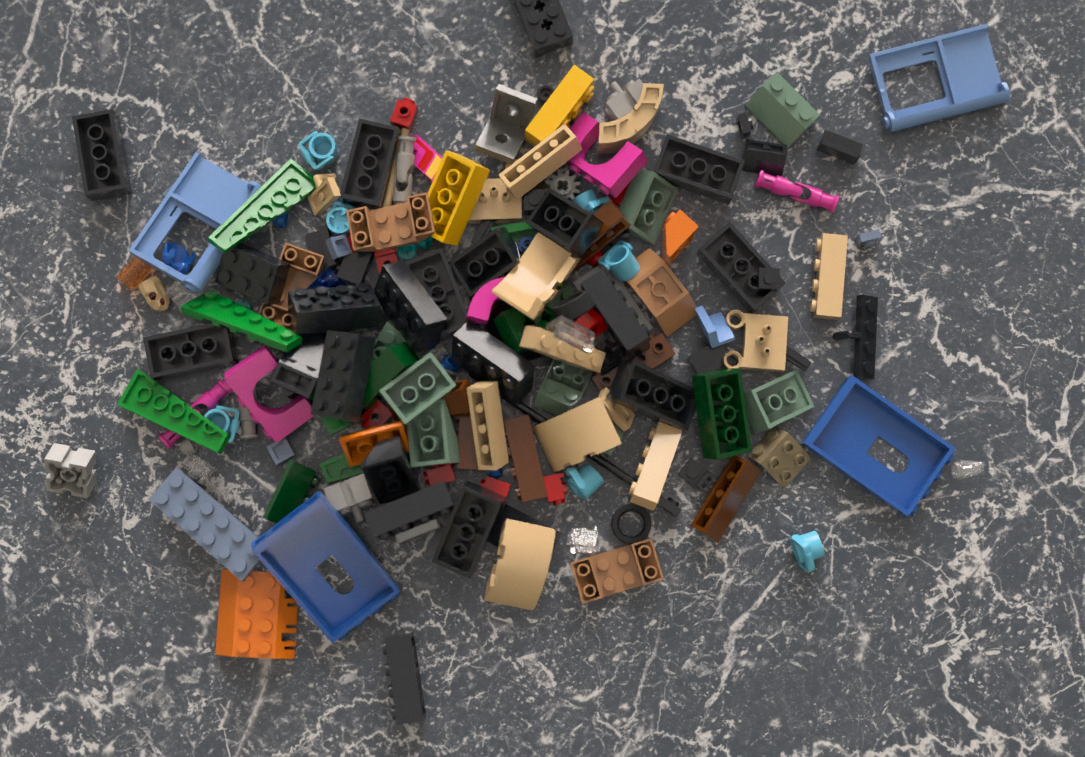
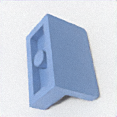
M703 305L695 308L698 323L711 348L735 340L721 312L708 316Z

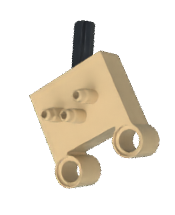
M506 163L505 169H507L511 164ZM501 178L486 179L479 194V198L469 218V224H480L471 240L472 244L490 233L491 228L496 223L522 222V197L516 200L506 188Z
M732 310L725 317L731 331H737L743 326L742 356L737 351H729L722 358L724 369L741 368V370L782 373L785 371L786 360L802 371H806L809 368L811 361L787 346V316L748 314L740 310ZM731 316H737L740 320V323L738 325L731 324L729 318ZM732 356L736 358L737 365H728L727 357Z

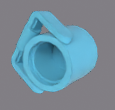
M314 131L299 142V148L304 159L313 169L320 170L324 166L333 163L338 157V147L334 139L327 133ZM308 142L309 150L305 147V144H307Z
M592 189L578 195L572 202L594 214L603 204H606L611 199L608 196L598 198Z
M339 201L333 204L327 215L326 223L334 236L346 234V237H348L350 230L346 211L356 207Z
M623 240L617 242L598 260L600 266L608 271L611 269L619 281L632 279L640 269L639 263L631 252L633 247Z
M216 405V409L209 410L204 417L230 434L231 438L228 442H232L235 433H238L239 411ZM225 411L235 412L234 419Z
M587 463L578 471L575 467H569L564 474V478L573 493L583 500H587L604 483L601 475Z
M812 531L800 536L797 534L793 535L790 541L798 565L807 573L815 570L814 560L824 556V549L817 532Z

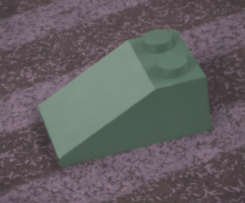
M797 369L744 393L747 417L755 434L770 429L815 407Z
M439 399L407 423L411 467L460 463L458 440L445 399Z

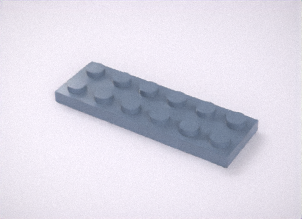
M178 467L172 471L148 499L241 581L244 582L261 562L251 550L252 542L259 537Z

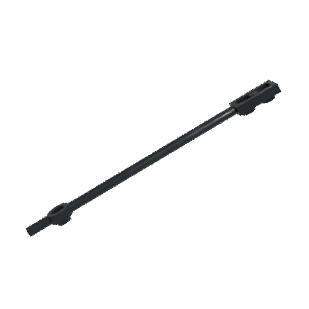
M469 374V376L475 379L476 381H481L480 379L474 378L471 374ZM507 401L526 415L529 414V417L539 424L548 420L522 401L517 405ZM600 454L586 455L630 486L633 481L637 483L635 478ZM660 495L657 505L674 517H677L682 510L678 507L679 503L671 497L666 499Z

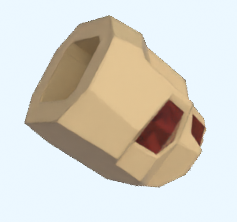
M157 276L150 277L138 285L151 308L163 312L168 310L170 304L169 294Z

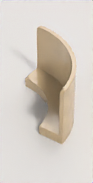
M643 83L640 98L630 113L611 122L599 123L597 154L618 152L627 141L634 144L642 138L656 117L664 84Z
M537 233L520 258V263L491 292L534 320L544 310L546 303H550L559 291L556 287L558 284L561 285L563 280L566 281L580 258L542 233Z
M601 398L593 399L532 427L552 472L560 471L570 465L572 466L586 460L585 455L590 454V456L598 455L621 444Z
M511 519L505 520L501 528L496 553L500 555V558H498L497 564H493L487 580L484 601L534 610L546 580L554 545L555 529Z

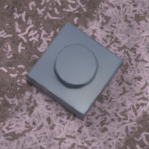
M877 229L859 234L855 238L857 246L864 245L866 248L876 245V241L881 238L880 230Z
M346 234L325 240L333 260L353 253Z
M286 437L277 443L274 442L266 446L276 465L296 456Z

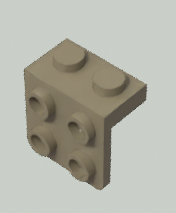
M774 426L767 433L766 437L754 447L748 456L753 462L763 467L782 487H787L810 461L809 454L788 432L777 426Z

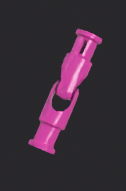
M760 170L755 184L756 188L762 187L780 196L791 195L790 198L815 208L819 206L828 209L830 213H834L839 199L838 195L831 196L823 193V190L799 182L793 184L785 177L779 175L775 177L764 173V170ZM803 187L807 188L810 192V197L807 200L799 199L803 192Z
M219 379L217 380L218 383L210 391L203 393L190 407L200 413V410L195 406L201 403L205 404L207 410L203 414L204 416L209 410L215 409L223 397L232 392ZM170 430L158 435V438L169 449H172L173 444L181 437Z

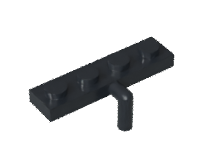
M863 294L857 295L855 331L833 333V339H855L853 376L855 378L872 380L875 379L878 297Z

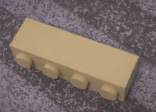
M564 124L501 172L499 177L506 188L518 200L583 149L576 136Z
M823 233L819 239H816L815 251H818V259L814 261V271L817 274L816 279H813L812 292H815V299L811 300L810 312H813V318L839 320L842 316L848 235Z
M525 326L520 346L580 369L598 373L601 371L606 355L603 351L548 330L532 326Z
M479 381L467 388L478 470H498L509 463L498 381Z
M659 422L656 428L652 427L648 437L652 441L650 446H645L642 457L645 458L644 463H639L635 475L639 476L637 483L633 481L629 490V494H632L631 503L654 511L683 430Z

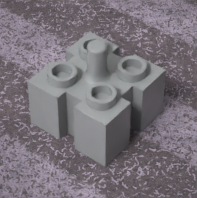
M640 79L635 82L633 80L628 82L623 87L624 91L616 81L610 84L609 87L614 93L607 98L605 115L610 122L626 116L633 110L642 92L643 82Z
M54 443L44 458L45 472H49L46 477L47 491L63 494L66 490L71 491L72 496L88 499L97 483L96 470L93 469L96 464L95 451L83 448L73 451L68 445Z
M364 473L323 488L327 500L338 513L344 516L353 512L356 523L364 521L361 509L373 505L372 501L377 499Z

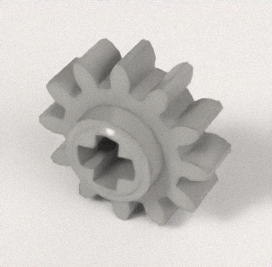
M558 169L557 176L550 174L552 181H545L546 186L571 201L575 198L574 195H580V190L575 188L580 187L581 183L574 182L577 175L574 174L570 177L569 170L562 174L561 170ZM559 185H566V191L564 189L559 190Z

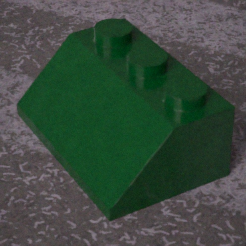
M290 459L262 518L277 524L311 498L309 493L312 488H316L320 477H318L319 472Z

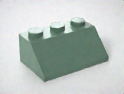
M778 72L767 80L745 105L782 144L787 145V149L815 124L820 116Z
M640 170L631 180L620 205L621 211L631 224V226L624 230L625 233H630V236L655 245L678 189L654 171Z
M430 352L379 391L406 425L457 385Z

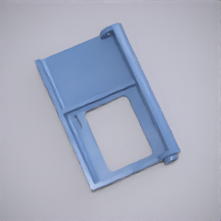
M984 24L869 54V63L884 115L882 119L884 128L893 132L1009 102L1010 90L1006 82L1001 83L988 37V25ZM928 61H935L945 97L940 100L893 111L884 84L883 73Z
M196 152L128 251L137 259L185 285L184 288L193 294L196 292L201 293L221 262L223 253L210 243L189 275H184L154 258V254L182 213H188L212 228L217 229L262 185L255 181L247 183L206 160Z

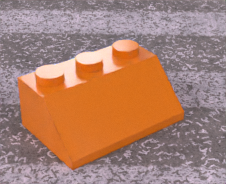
M681 210L676 214L672 212L666 218L662 229V259L668 266L694 239L699 227Z
M402 420L351 432L339 437L350 467L360 465L379 441L399 436L406 451L409 452L408 432Z

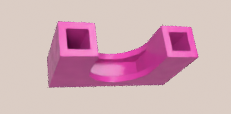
M583 112L569 128L578 139L583 150L565 164L569 166V169L574 174L583 175L585 181L590 185L596 184L599 186L598 189L605 195L610 194L616 198L648 162L644 152L627 141L610 161L600 165L589 164L585 161L589 148L599 138V122Z
M264 344L225 372L224 384L230 392L234 390L238 395L237 400L243 408L247 406L251 411L250 416L256 424L260 422L264 427L262 430L269 440L273 438L277 443L315 415L311 414L313 403L310 399L298 395L289 403L279 408L265 407L256 400L253 394L256 383L275 369L278 364V359L268 346Z

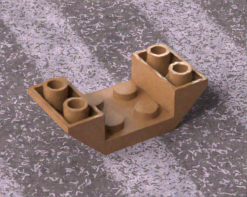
M428 193L408 196V202L369 210L367 206L347 210L353 251L380 252L420 243L435 234Z
M285 242L279 259L291 265L280 303L270 305L262 303L258 314L296 333L288 315V291L299 288L316 289L321 280L325 256Z
M649 248L636 258L640 265L637 275L623 282L629 289L632 288L655 318L654 322L667 338L697 316L695 311L697 307L689 292L665 261Z
M652 538L570 563L582 604L664 579Z

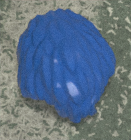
M171 242L165 244L161 256L163 262L180 273L187 274L190 266L195 262V253L192 252L189 257L188 251L179 244Z

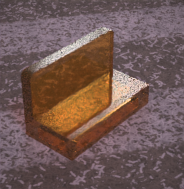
M133 257L116 277L127 288L134 291L154 268Z

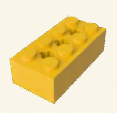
M573 65L525 129L526 142L535 147L565 124L570 128V121L573 118L575 120L582 112V105L585 102L588 104L594 96V78Z
M445 151L428 191L435 234L431 235V237L442 243L458 246L488 177L489 169L460 154Z

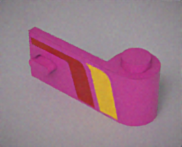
M415 134L413 137L417 139L414 142L413 155H415L414 166L432 183L443 157Z

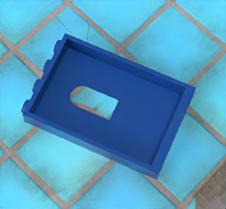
M853 375L847 377L801 443L806 449L902 517L915 514L919 508L917 503L921 498L924 499L931 491L929 486L933 481L936 482L943 473L941 471L944 464L948 465L955 456L953 451L956 449ZM877 437H880L907 457L908 467L904 472H893L867 453Z
M321 491L317 492L253 541L251 545V550L332 643L344 639L352 628L361 626L365 618L371 614L378 613L382 605L388 601L395 600L400 592L399 584ZM331 555L353 579L354 586L346 594L337 593L315 568Z

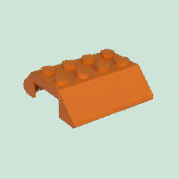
M221 569L216 655L295 659L296 649H284V646H296V641H282L283 633H297V628L286 627V625H297L298 607L287 606V603H298L293 597L285 598L286 589L271 572L252 571L243 582L229 570Z

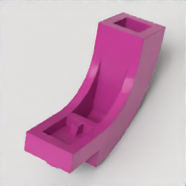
M505 277L486 283L476 292L468 307L465 321L471 320L473 323L487 324L491 306L497 301L502 300L491 291Z

